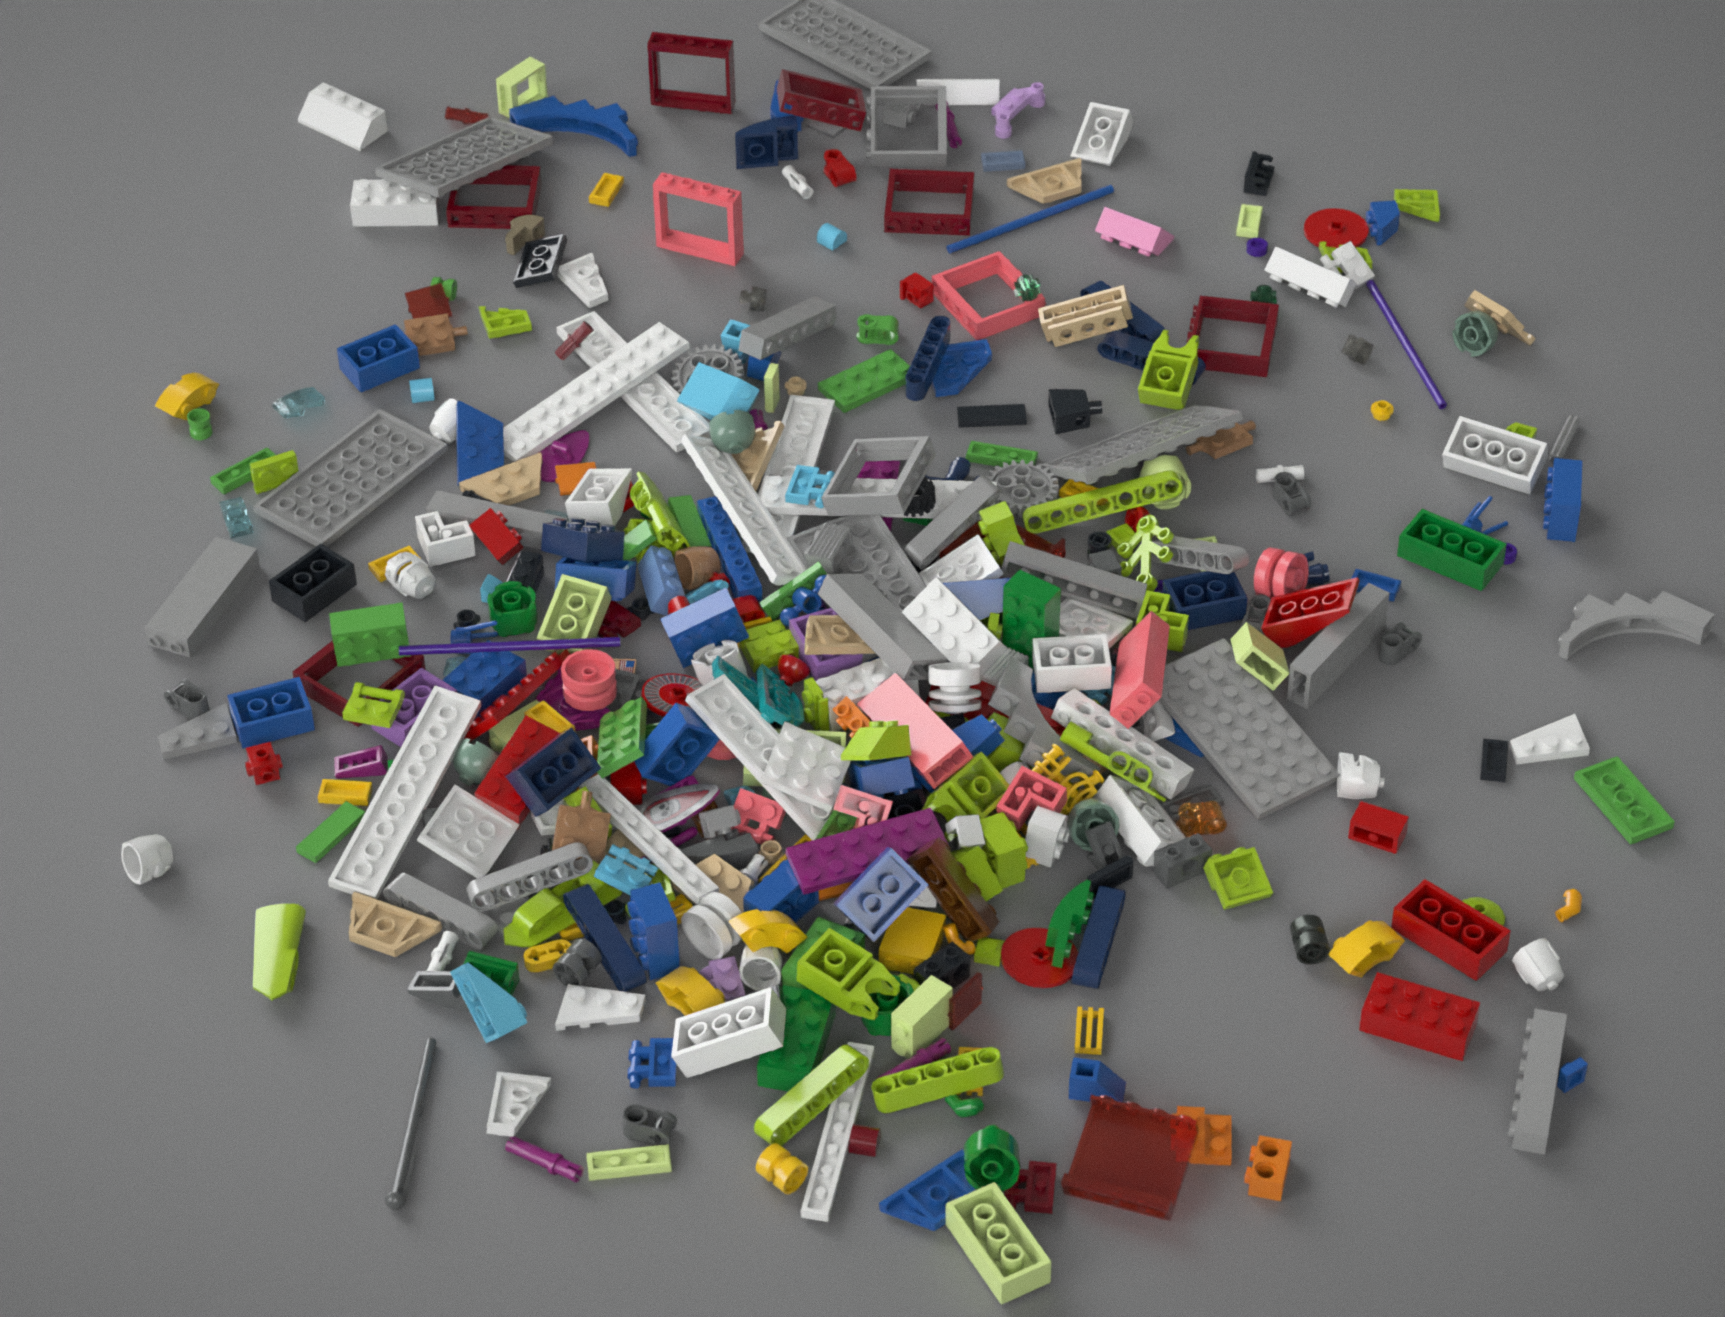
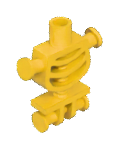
M1053 744L1050 752L1042 755L1044 761L1042 763L1036 761L1032 771L1040 775L1043 774L1044 777L1050 780L1054 779L1056 783L1067 788L1068 802H1066L1060 813L1069 815L1074 805L1082 800L1091 799L1097 793L1094 786L1098 783L1102 784L1104 778L1097 770H1094L1093 775L1089 778L1082 772H1073L1063 776L1060 771L1072 759L1069 756H1064L1057 763L1055 760L1065 753L1058 745ZM1048 764L1052 767L1050 771L1046 768ZM1073 777L1080 779L1072 784L1069 782ZM1081 785H1084V786H1085V788H1082V789H1080V790H1078V791H1077V789H1076L1077 787H1079V786H1081Z

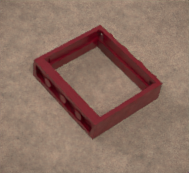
M652 32L647 43L651 105L682 110L689 109L701 112L731 114L736 103L733 40ZM659 52L725 59L726 96L661 89Z
M782 69L777 85L780 112L861 132L866 115L862 89ZM849 99H853L854 104L848 103ZM785 103L792 105L791 110L784 108Z
M506 165L500 170H495L488 173L487 176L475 179L474 182L469 183L530 185L526 207L457 206L460 186L459 189L450 191L446 210L448 228L511 229L510 222L513 219L524 215H536L542 184L540 166Z
M890 169L884 212V232L970 236L974 197V172ZM894 191L966 194L964 215L892 212Z
M1200 295L1198 305L1193 307V317L1190 320L1187 343L1193 335L1199 336L1200 341L1204 317L1265 324L1266 328L1260 356L1198 349L1197 356L1206 364L1205 370L1267 377L1278 322L1279 304Z
M332 640L292 673L293 678L300 677L307 697L343 718L342 713L348 700L317 682L337 666ZM411 655L391 659L403 666V668L378 688L392 691L419 669L423 668L426 670L424 655ZM365 697L366 699L380 700V698ZM349 721L357 727H360L363 724Z

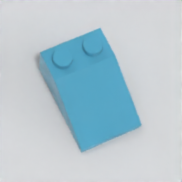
M699 362L678 397L677 402L712 420L716 415L725 411L727 415L734 414V410L749 413L759 395L760 389L740 378Z
M467 962L450 971L486 1043L528 1023L526 1020L527 1013L523 1005L518 1003L512 995Z

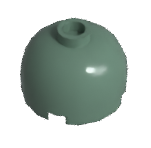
M1472 311L1462 314L1455 320L1456 325L1455 330L1452 331L1455 345L1461 352L1466 350L1472 353L1470 356L1475 357L1485 354L1494 347L1498 338V327L1490 315L1481 311Z
M734 410V414L727 415L725 411L716 415L709 422V434L714 446L720 451L729 454H738L749 448L755 438V424L752 415L741 410Z
M462 739L453 758L454 768L460 775L459 780L468 786L472 784L480 785L499 755L478 741L473 745L468 743L470 739Z
M1100 799L1082 800L1074 805L1069 812L1067 819L1068 832L1072 840L1080 848L1092 851L1085 831L1104 822L1111 821L1117 836L1120 827L1119 817L1110 805Z

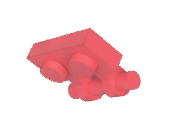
M740 788L734 803V809H737L740 814L741 824L731 827V829L750 833L755 842L761 845L765 841L775 839L773 835L768 834L769 828L773 827L779 830L786 811L777 801ZM750 819L760 822L757 829L748 826Z

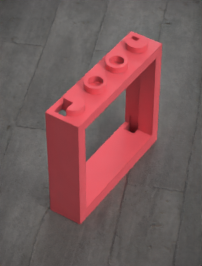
M661 172L653 183L656 247L736 266L744 254L741 191ZM667 193L726 207L728 243L669 229Z
M1000 251L932 276L934 296L976 341L1039 318L1038 308L1045 307L1046 305L1043 294ZM997 274L1024 303L981 318L955 289Z

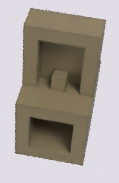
M524 215L513 219L510 222L511 231L505 237L507 253L515 255L525 246L526 242L542 239L545 236L544 218L536 215Z

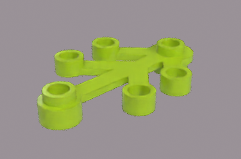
M1147 515L1139 520L1136 527L1137 532L1131 540L1118 546L1117 553L1124 559L1130 557L1128 561L1119 563L1122 567L1121 576L1128 577L1141 559V574L1137 576L1136 581L1147 584L1146 591H1154L1158 582L1151 575V553L1156 555L1163 563H1167L1172 559L1173 552L1167 546L1160 547L1153 543L1152 537L1155 535L1163 544H1168L1172 541L1174 534L1167 527L1160 528L1155 516ZM1142 540V544L1138 547V549H1137V550L1134 552V554H1133V549H1134V548L1138 545V543Z

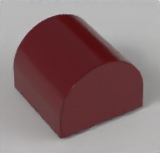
M853 1124L849 1137V1153L876 1157L881 1138V1129Z

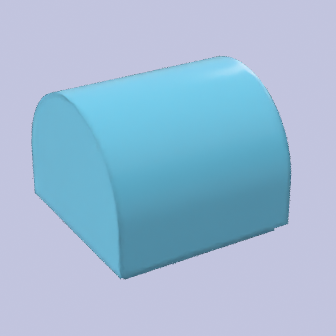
M830 223L823 224L817 233V242L832 251L847 241V233Z
M432 378L409 380L412 403L435 400Z

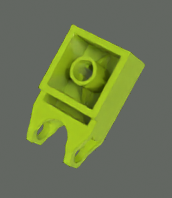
M1163 330L1149 352L1138 386L1139 400L1143 404L1180 410L1185 408L1199 364L1197 356L1199 336L1193 335L1184 347L1174 348L1168 344L1169 330Z
M981 751L928 796L922 810L931 808L933 812L941 813L946 818L947 823L957 816L979 814V818L983 819L996 808L1008 789L1009 784ZM947 831L944 833L947 843L958 837L957 833L947 834Z
M828 928L797 962L796 981L852 1015L875 1020L878 1017L877 1012L879 1008L869 994L881 993L883 995L897 996L900 992V983L882 963L872 958L873 954L831 928ZM886 981L889 982L893 988L889 987Z

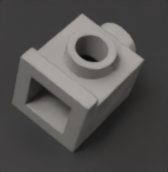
M734 805L698 813L705 838L716 837L715 831L717 835L732 832L731 827L741 824L740 814L737 809H734Z

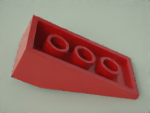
M1357 577L1272 597L1261 627L1264 635L1280 648H1289L1350 613L1360 580Z

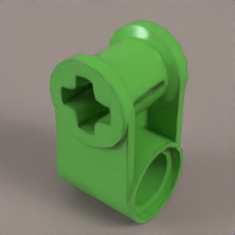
M869 314L858 317L859 331L856 334V338L860 343L892 345L898 341L899 321L896 317Z

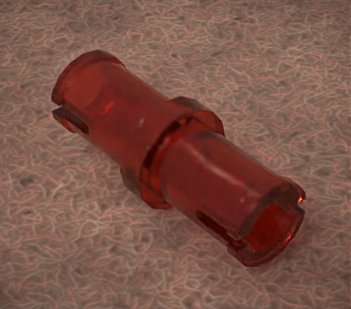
M447 106L445 111L446 120L460 121L465 125L469 123L474 124L489 117L488 113L471 111L470 108H465L464 110Z

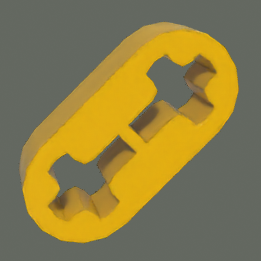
M560 939L528 948L523 955L525 968L534 973L552 969L556 961L566 953L571 943Z

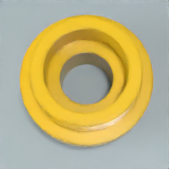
M1385 400L1376 401L1371 405V413L1379 421L1388 420L1394 412L1393 405Z

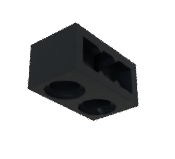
M951 942L914 968V980L919 985H922L932 975L954 989L970 977V955L954 942Z

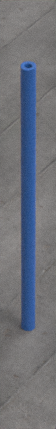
M1108 185L947 245V251L951 254L1114 193V188L1112 185Z

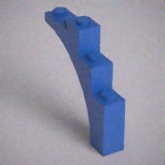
M553 95L509 109L510 123L539 132L568 131L596 136L614 144L628 157L637 155L636 146H638V139L635 134L631 133L626 124L628 121L626 111L622 110L617 103L595 109L586 99L564 105Z

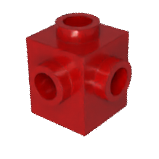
M271 742L246 748L248 762H245L248 777L253 776L256 785L280 779L279 769L283 768L280 754L274 753Z

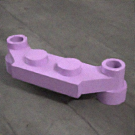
M1036 82L1031 87L1021 89L1013 88L992 107V115L995 116L997 123L995 125V135L998 138L1005 139L1012 135L1010 120L1028 104L1034 108H1040L1045 105L1044 86L1042 83Z

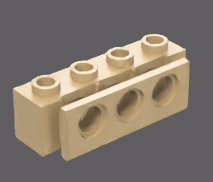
M1124 285L1038 308L1040 323L1047 342L1053 341L1055 347L1128 327L1126 320L1133 319L1130 301Z

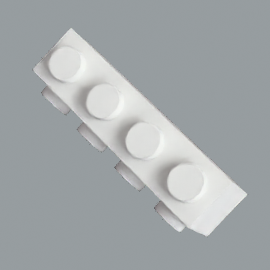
M1275 247L1265 268V271L1271 274L1269 278L1279 283L1285 280L1289 282L1288 286L1299 292L1303 288L1307 290L1308 296L1317 300L1321 296L1326 299V304L1337 308L1338 304L1346 308L1357 283L1349 278L1278 247Z

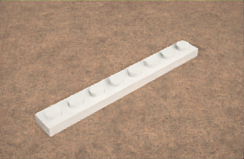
M598 774L579 786V789L586 786L589 792H593L592 797L602 812L611 813L610 821L695 904L698 905L699 901L708 893H719V887L605 778H601Z
M848 1042L847 1044L869 1059V1068L860 1079L830 1104L803 1200L801 1218L829 1221L849 1148L851 1128L857 1119L875 1053V1048L872 1045Z

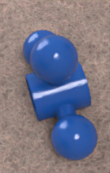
M821 575L816 579L815 588L812 591L806 587H800L795 590L792 596V602L795 606L793 608H785L780 613V621L783 625L789 627V620L799 617L801 611L811 614L825 609L821 608L822 600L818 592L827 575ZM809 597V601L804 604L805 600Z

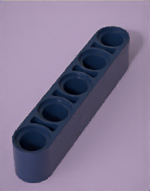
M1100 280L1082 289L1080 297L1111 289V287ZM1130 302L1133 319L1126 320L1128 327L1119 329V331L1154 343L1160 337L1162 331L1166 330L1165 327Z
M935 316L931 319L906 374V397L911 401H920L926 397L949 345L951 321L946 316Z
M1112 331L1104 336L1098 344L1097 350L1106 359L1143 371L1154 343L1120 331ZM1199 357V364L1192 385L1198 381L1206 369V364Z
M585 884L563 894L567 910L586 940L591 942L601 953V964L618 991L628 992L646 984L647 978L641 964L591 886Z
M1099 886L1072 975L1073 985L1099 989L1123 911L1126 890Z

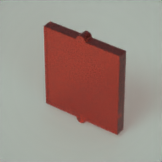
M442 283L404 293L409 307L408 312L411 313L413 319L448 314V318L453 316L448 304L449 298L445 295Z
M977 972L949 999V1013L947 1016L949 1017V1029L952 1031L982 1003V990L984 987L982 986L981 973Z

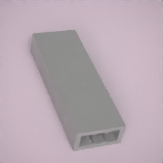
M215 537L144 627L147 644L154 648L191 657L259 568L257 548Z
M862 573L827 574L818 595L903 681L929 680L928 666L947 662L948 659Z
M1368 583L1354 598L1350 613L1329 624L1290 664L1287 700L1308 710L1385 629L1389 592Z

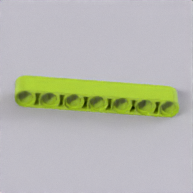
M1163 471L1031 506L1024 511L1023 521L1027 531L1033 534L1174 498L1182 492L1183 485L1175 471ZM1168 481H1176L1173 487H1165ZM1147 486L1153 487L1152 492L1148 494L1142 492ZM1124 492L1131 494L1128 499H1120V495ZM1102 498L1108 499L1105 505H1097L1098 500ZM1079 504L1085 505L1082 511L1077 512L1074 510ZM1056 510L1063 512L1059 517L1054 518L1051 516ZM1033 516L1040 518L1037 523L1032 524L1028 521Z

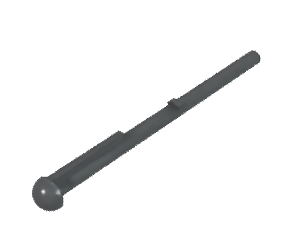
M428 1038L425 1043L392 1192L385 1195L386 1205L393 1210L402 1208L406 1203L416 1156L412 1153L418 1120L423 1113V1101L437 1043L433 1038Z

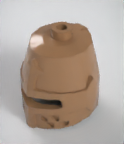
M694 546L675 552L674 562L682 588L689 590L698 588L708 583V579L713 576V572L720 573L721 563L719 556L711 547Z

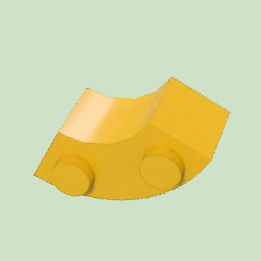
M188 373L181 376L182 380L175 385L170 384L163 391L155 406L173 417L187 420V415L191 410L197 409L204 404H211L219 383L201 373Z
M750 910L728 921L752 952L772 946L782 949L785 953H789L808 938L789 916L777 910Z
M1369 920L1345 937L1338 938L1328 955L1346 972L1362 978L1376 964L1390 961L1405 940L1384 921Z
M680 966L656 982L668 1006H674L684 1016L725 1003V996L722 991L714 988L693 967Z

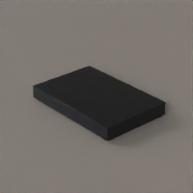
M565 234L525 243L513 280L515 288L556 279L568 240Z

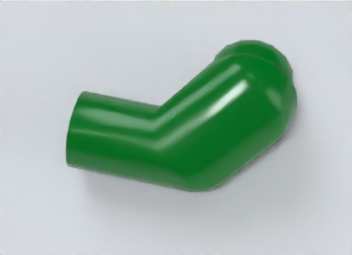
M957 1094L945 1097V1102L961 1118L975 1116L984 1109L983 1101L977 1097L964 1100Z

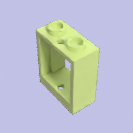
M528 57L496 79L500 114L509 118V109L548 97L544 63ZM528 78L529 89L518 96L517 85Z

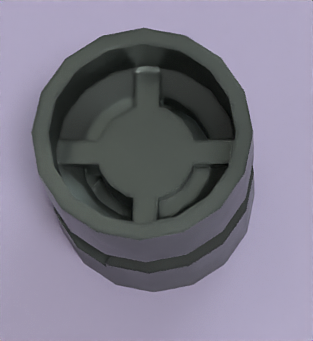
M1303 915L1296 918L1290 925V933L1297 959L1301 963L1308 965L1324 961L1329 956L1330 947L1322 919L1316 915Z

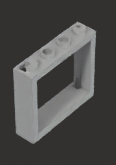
M871 86V96H867V107H871V112H867V124H871V128H867V141H871V146H867V158H871V167L947 166L946 86ZM877 104H938V150L877 151Z
M930 437L854 439L821 497L828 515L904 514L936 456ZM908 460L890 492L848 494L865 462Z

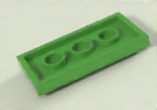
M889 349L819 382L818 390L828 399L835 400V406L843 413H846L905 385L906 374L910 365L893 350Z
M642 697L626 702L622 708L615 712H608L600 720L597 763L601 769L597 773L601 778L644 756L647 703Z
M1618 756L1575 772L1574 780L1630 845L1674 828L1675 821Z

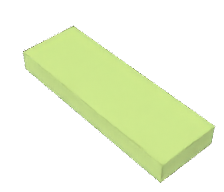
M669 1144L586 1153L589 1181L672 1172Z

